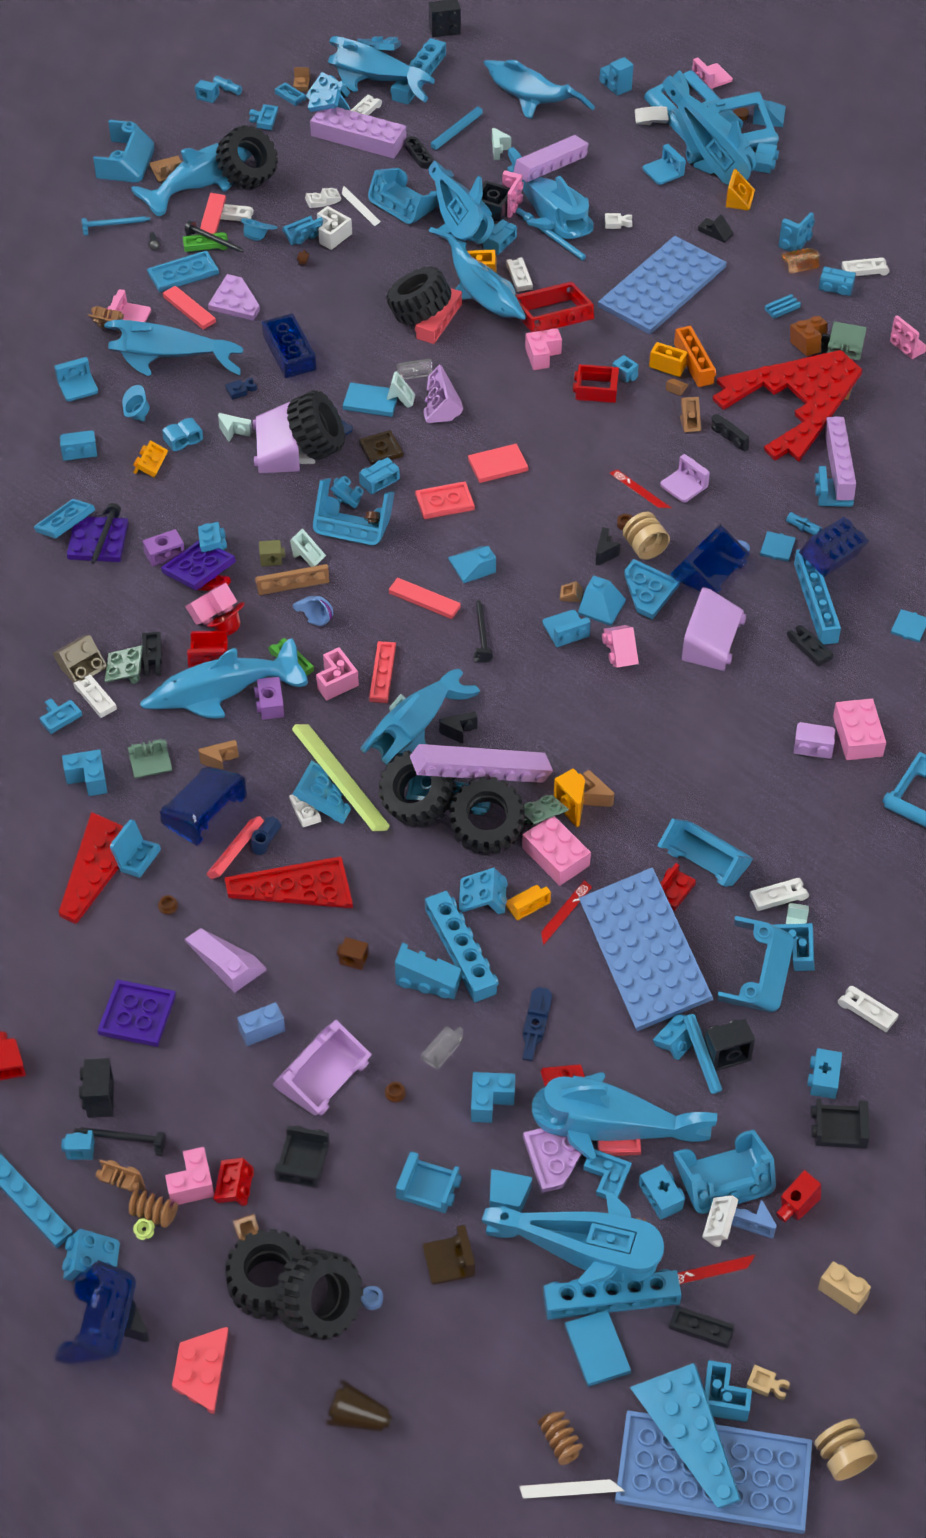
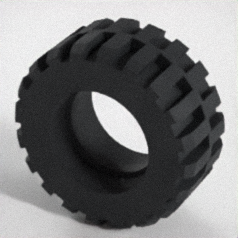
M242 125L231 130L220 140L219 146L216 149V162L219 163L217 166L219 170L221 169L223 177H226L230 184L234 183L235 187H242V189L246 190L249 188L255 189L271 178L277 169L278 157L276 155L278 154L277 150L274 149L273 141L269 140L270 137L267 134L265 135L261 129L257 130L254 126ZM238 147H243L251 152L256 161V168H251L242 162L238 154Z
M428 266L427 268L422 267L421 269L413 270V272L407 273L404 277L398 279L392 285V288L388 290L386 300L398 322L404 325H413L414 323L418 324L421 321H426L430 317L435 316L439 311H442L443 307L451 299L452 291L441 270Z
M312 390L290 401L287 409L289 428L297 442L296 444L302 449L304 454H307V457L321 460L339 452L343 448L345 443L344 425L341 422L342 419L338 414L337 408L334 407L333 402L328 399L326 394H323L321 391Z
M408 750L403 752V756L399 754L395 756V760L386 765L387 770L381 774L383 780L379 781L378 787L382 790L379 791V797L383 800L382 805L401 823L408 824L411 827H416L417 825L426 827L427 823L432 825L437 822V818L440 817L442 819L445 816L444 812L446 810L450 811V803L455 795L453 791L457 790V785L454 782L455 777L431 776V788L428 794L416 803H406L404 800L405 787L417 775L410 759L412 752Z
M480 777V781L476 782L475 779L469 781L468 786L462 785L460 792L455 793L453 802L450 805L451 829L455 833L456 840L462 842V846L465 849L470 847L472 852L476 854L479 851H483V855H489V852L494 851V854H499L501 849L504 848L506 851L511 848V843L515 844L519 835L522 834L525 817L524 804H522L520 794H516V789L513 786L508 787V782L504 780L498 782L496 777H491V780H486V777ZM493 802L504 809L506 819L496 829L481 830L470 822L469 812L479 803Z
M264 1229L257 1230V1234L252 1235V1233L245 1235L244 1241L240 1239L235 1243L236 1249L230 1250L228 1254L229 1259L225 1263V1277L230 1298H233V1303L237 1308L241 1307L242 1312L246 1315L253 1313L254 1318L261 1319L262 1316H266L267 1320H273V1316H277V1311L280 1310L276 1307L275 1299H277V1294L275 1293L276 1286H257L248 1280V1274L256 1265L262 1262L276 1261L283 1265H286L288 1262L291 1263L292 1257L296 1254H301L306 1248L304 1245H300V1241L295 1236L290 1238L288 1232L282 1231L277 1233V1229H270V1232H264Z
M322 1249L304 1250L301 1254H296L292 1257V1262H288L283 1268L285 1269L284 1273L279 1275V1286H276L275 1289L277 1294L275 1303L276 1307L280 1309L277 1312L280 1319L283 1320V1324L288 1329H291L292 1332L317 1340H330L333 1337L340 1336L343 1333L342 1330L347 1331L351 1326V1321H355L358 1316L357 1311L362 1306L360 1300L361 1296H363V1288L360 1285L362 1284L361 1275H357L359 1271L355 1264H352V1261L348 1257L342 1256V1254ZM324 1275L328 1284L327 1297L323 1306L314 1313L311 1306V1293L315 1283Z

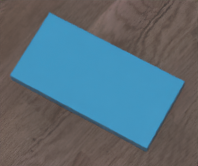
M203 251L148 268L147 272L157 290L162 292L174 286L179 287L219 274V269L208 251Z

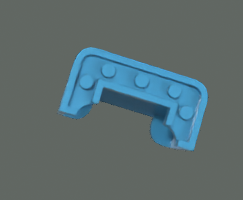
M400 168L375 170L368 191L369 200L407 224L415 223L439 206L437 191H431L429 195H421L406 186L408 181L407 174Z
M755 1130L746 1131L737 1136L734 1150L696 1160L694 1152L689 1149L673 1152L676 1167L690 1201L698 1213H709L713 1198L733 1195L738 1199L737 1204L767 1196L776 1188L774 1157Z

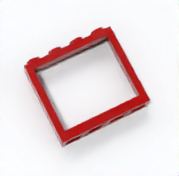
M572 281L515 295L526 315V318L521 321L531 332L556 329L594 319L593 303ZM572 300L576 307L533 317L528 311Z

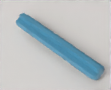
M689 1014L683 1020L711 1094L719 1093L722 1091V1087L696 1016Z

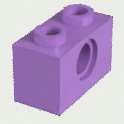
M176 529L142 540L144 553L152 567L170 561L185 551L184 543Z
M280 678L257 679L258 687H254L255 698H259V701L256 702L257 713L261 712L262 720L284 717Z

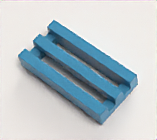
M283 83L274 89L275 94L294 106L298 105L297 102L301 103L302 100H306L305 94L287 83Z
M790 294L765 305V311L775 319L800 308L801 303L797 302V299L793 298V295Z

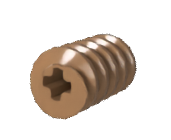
M138 1188L131 1195L129 1214L131 1216L137 1215L139 1219L145 1217L148 1221L153 1220V1223L156 1225L161 1223V1226L166 1228L176 1216L178 1203L175 1202L171 1207V1200L168 1199L165 1204H162V1196L155 1201L154 1193L147 1198V1191L144 1190L139 1195Z
M565 1411L552 1412L538 1420L541 1431L546 1434L545 1438L550 1442V1448L554 1450V1456L559 1458L558 1463L560 1465L569 1464L579 1456V1451L583 1448L581 1443L574 1444L579 1439L577 1435L570 1436L574 1432V1428H566L570 1424V1420H562L566 1415Z

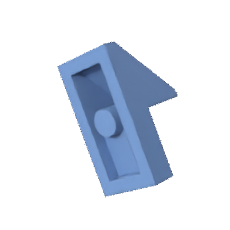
M762 1200L757 1214L747 1209L736 1208L732 1226L772 1239L774 1238L776 1223Z

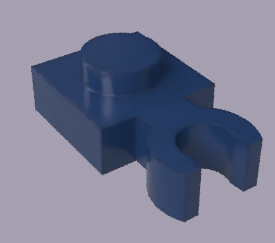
M248 378L245 382H242L240 379L225 384V389L233 400L246 396L247 391H256L257 384H254L253 378Z

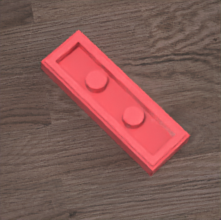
M210 193L200 229L211 234L217 232L226 195Z

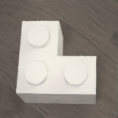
M329 206L317 213V219L322 217L324 220L322 226L318 228L319 244L332 250L352 234L351 218Z

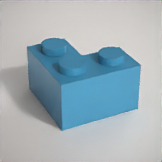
M623 57L600 68V82L617 96L632 90L633 64Z
M100 749L62 755L67 784L86 782L88 796L108 793Z
M813 924L773 925L790 933L794 939L792 949L794 971H815Z
M473 1072L471 1122L492 1123L493 1104L514 1105L515 1074Z
M708 1360L704 1391L713 1417L747 1422L752 1389L729 1386L731 1364Z

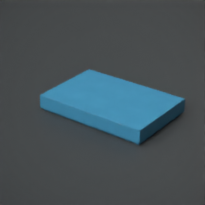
M350 382L343 403V410L392 417L398 397L387 400L390 388Z
M72 499L36 524L34 529L37 533L56 539L94 512V505Z
M608 1310L565 1323L567 1334L588 1387L631 1374L630 1366Z

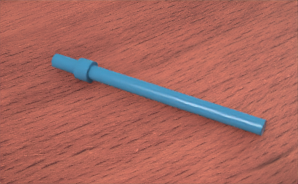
M517 208L516 213L523 217L525 222L535 219L531 213ZM538 228L582 261L586 258L585 254L552 230Z

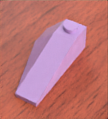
M439 364L428 376L427 390L429 394L425 398L427 407L424 408V417L427 423L452 421L463 410L462 402L443 367Z
M202 928L185 939V942L234 993L267 970L254 955Z

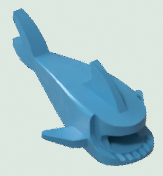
M339 36L330 38L329 44L338 48L335 54L329 56L327 63L337 68L342 81L352 92L358 91L357 84L363 79L376 81L408 80L413 93L426 103L428 97L422 90V85L425 83L434 84L435 81L428 73L422 69L410 67L366 44Z
M678 71L673 77L668 76L663 81L664 89L671 100L678 106L694 143L704 160L695 162L694 167L710 174L715 173L727 185L730 183L732 172L735 168L748 180L750 172L756 166L757 159L753 149L750 147L751 144L741 133L739 122L735 120L731 124L718 113L690 96L687 80L681 71Z
M514 147L508 149V156L512 163V166L507 167L509 172L514 171L516 160L522 157ZM561 176L556 177V181L543 177H538L529 182L522 180L524 182L523 191L540 217L527 220L528 225L545 230L551 229L558 236L565 239L582 237L593 231L594 223L588 216V198L567 186Z
M434 160L429 167V174L435 180L439 207L445 224L438 228V230L451 234L462 241H473L476 244L483 243L489 238L494 227V221L491 217L492 212L481 200L483 194L482 178L480 176L476 178L470 191L452 178L454 176L452 171L444 169Z
M112 320L104 324L105 328L122 332L120 339L109 342L108 349L122 353L125 360L133 368L146 376L152 375L149 364L157 358L185 357L214 353L216 358L229 371L239 376L241 374V369L231 362L229 357L231 354H243L244 349L233 342L213 340L173 327L139 321Z
M460 669L449 671L440 681L413 693L389 712L362 744L360 750L366 753L371 748L377 749L381 753V760L386 765L389 762L392 763L395 760L394 757L398 754L403 756V752L408 750L413 753V750L419 744H426L425 728L435 717L444 698L469 699L479 694V688L476 685H461L459 678L463 675V672Z
M603 1072L586 1077L573 1075V1078H554L535 1095L532 1102V1114L538 1126L550 1134L567 1137L572 1147L592 1161L596 1158V1154L591 1140L618 1141L673 1137L691 1142L710 1140L712 1126L716 1125L718 1113L691 1112L675 1116L636 1095L604 1083L605 1074Z
M612 1192L606 1194L608 1213H521L513 1209L491 1207L485 1209L482 1217V1223L488 1225L485 1231L486 1235L500 1238L520 1235L559 1258L585 1270L578 1280L580 1286L609 1279L623 1282L624 1279L630 1281L645 1280L655 1272L658 1263L664 1255L663 1238L656 1227L646 1221L631 1218L628 1207Z

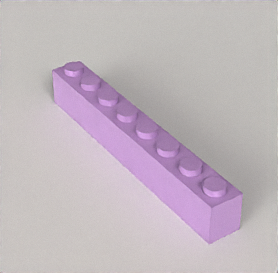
M419 744L410 755L417 775L474 779H480V777L491 779V777H496L497 780L544 783L553 772L546 754L540 752Z

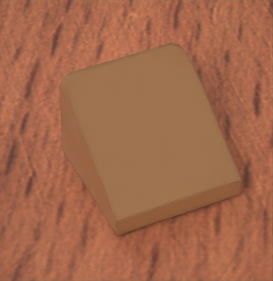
M674 378L666 382V391L679 396L688 387V384Z
M577 581L561 586V601L582 602L583 588Z
M255 1214L232 1220L239 1240L244 1241L245 1235L252 1233V1235L257 1234V1230H259Z

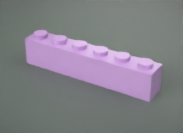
M573 135L517 159L513 173L521 174L522 180L529 182L584 158L587 155L589 143Z
M827 417L825 438L836 500H854L856 480L844 417Z

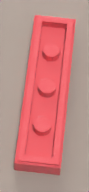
M177 286L163 292V297L203 330L216 323L214 316Z
M398 577L389 588V594L450 619H453L461 608V603Z
M378 641L369 702L388 703L396 642Z
M260 816L248 821L206 874L210 879L221 876L250 840L253 832L262 825L264 820Z

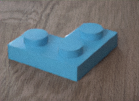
M594 1149L596 1158L593 1161L587 1158L583 1170L602 1177L596 1191L597 1196L606 1199V1194L612 1192L619 1198L632 1163Z

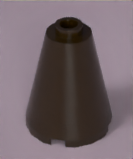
M341 1379L339 1385H342V1389L338 1388L336 1390L328 1416L332 1418L331 1420H326L325 1425L380 1432L383 1431V1428L388 1429L392 1419V1415L389 1414V1408Z

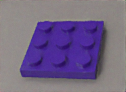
M87 516L73 526L67 551L68 560L92 561L93 553L107 517ZM128 518L113 519L97 561L121 562L129 525Z
M197 541L162 566L161 570L163 574L194 590H198L225 569H228L236 562L234 555L220 548L202 552L200 542Z
M117 979L98 1027V1035L158 1047L176 998V991Z

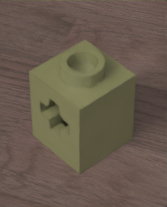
M259 541L261 567L282 565V558H285V547H281V541Z

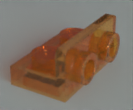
M813 248L781 253L782 260L788 263L789 273L819 267V252Z

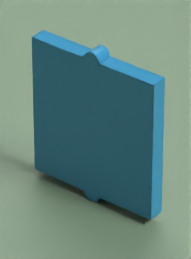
M767 531L760 555L772 558L773 560L778 559L789 562L796 538L783 535V533L777 534Z
M901 609L891 634L903 637V639L920 642L926 629V617L918 615L916 612L912 613Z

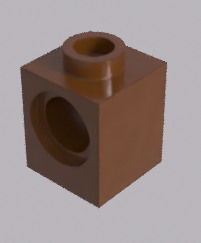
M345 937L343 944H339L336 955L339 956V964L363 970L369 956L368 943Z

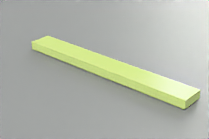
M295 724L292 728L293 732L372 831H387L390 825L310 725Z

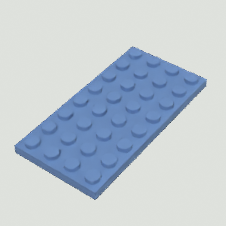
M673 236L599 300L598 307L651 334L726 267L727 262L677 236Z
M653 867L579 898L636 1031L645 1029L713 1000L712 994Z
M627 1410L617 1485L625 1491L616 1492L615 1503L804 1534L812 1440L716 1425L741 1501L719 1509L648 1413Z

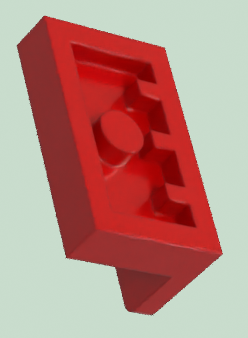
M677 863L672 868H668L664 879L659 881L673 911H676L696 885L694 878L679 871L680 865Z
M244 1158L222 1160L213 1199L217 1203L237 1201L241 1206H247L251 1181L254 1176V1167Z

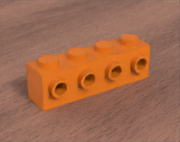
M686 326L675 329L674 345L676 348L688 352L686 366L696 385L703 387L714 384L716 369L693 328Z

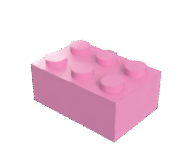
M873 698L836 702L833 718L845 759L855 760L883 757L886 740Z
M555 816L544 820L523 834L522 848L559 886L590 866L591 852Z

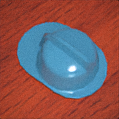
M249 218L241 219V222L244 223V236L255 241L263 239L268 230L278 228L277 226L261 223Z
M135 385L129 388L123 396V413L125 417L145 421V416L149 412L150 406L146 400L144 388L141 385Z

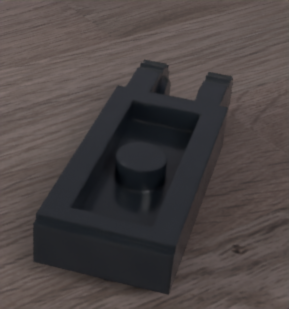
M714 414L711 417L713 422L711 428L714 432L721 433L725 439H729L735 447L740 448L744 452L749 449L748 435L719 414Z
M802 625L796 627V632L793 630L787 632L789 640L795 643L818 667L833 659V653Z
M161 632L142 633L144 674L149 676V665L156 664L155 673L156 675H161Z

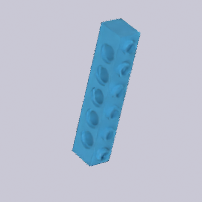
M430 38L423 45V48L418 51L416 57L411 60L409 66L422 69L431 75L446 56V42ZM408 80L396 81L391 86L390 92L392 93L393 101L408 105L415 96L408 84Z
M814 548L796 550L794 566L818 639L824 645L838 643L841 627Z
M444 891L425 898V911L453 964L461 968V979L474 1003L496 995L497 986L499 985L497 976L491 973L487 958H483L481 955V947L478 942H474L472 930L470 927H466L465 918L462 912H458L454 897H450L448 892Z
M669 1269L660 1270L641 1281L624 1279L623 1282L609 1279L580 1286L578 1283L579 1279H575L568 1283L551 1282L548 1285H544L543 1290L547 1320L592 1315L605 1310L611 1313L680 1305L682 1295L677 1270L671 1271ZM651 1286H659L661 1289L654 1290ZM636 1288L638 1292L633 1293L629 1289ZM615 1291L617 1294L609 1295L607 1292ZM591 1293L594 1297L588 1298L585 1294ZM563 1296H570V1297H572L573 1299H571V1300H565V1299H563L562 1297H563Z

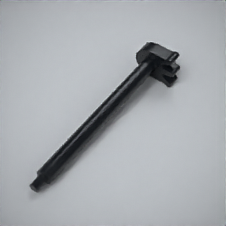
M191 220L185 225L186 236L198 233L237 252H244L240 246L198 228L196 223Z
M115 503L108 504L103 511L104 515H109L93 553L92 564H95L99 558L113 519L118 518L121 512V507Z
M478 600L476 608L481 648H476V652H474V663H485L493 659V654L487 646L483 606L481 601Z
M81 1127V1129L75 1128V1132L88 1134V1130H92L93 1135L97 1137L154 1143L155 1155L158 1156L163 1155L166 1144L165 1132H158L156 1136L84 1127Z

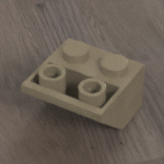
M84 635L52 653L61 670L73 683L78 680L82 681L89 674L93 676L107 668L90 635Z

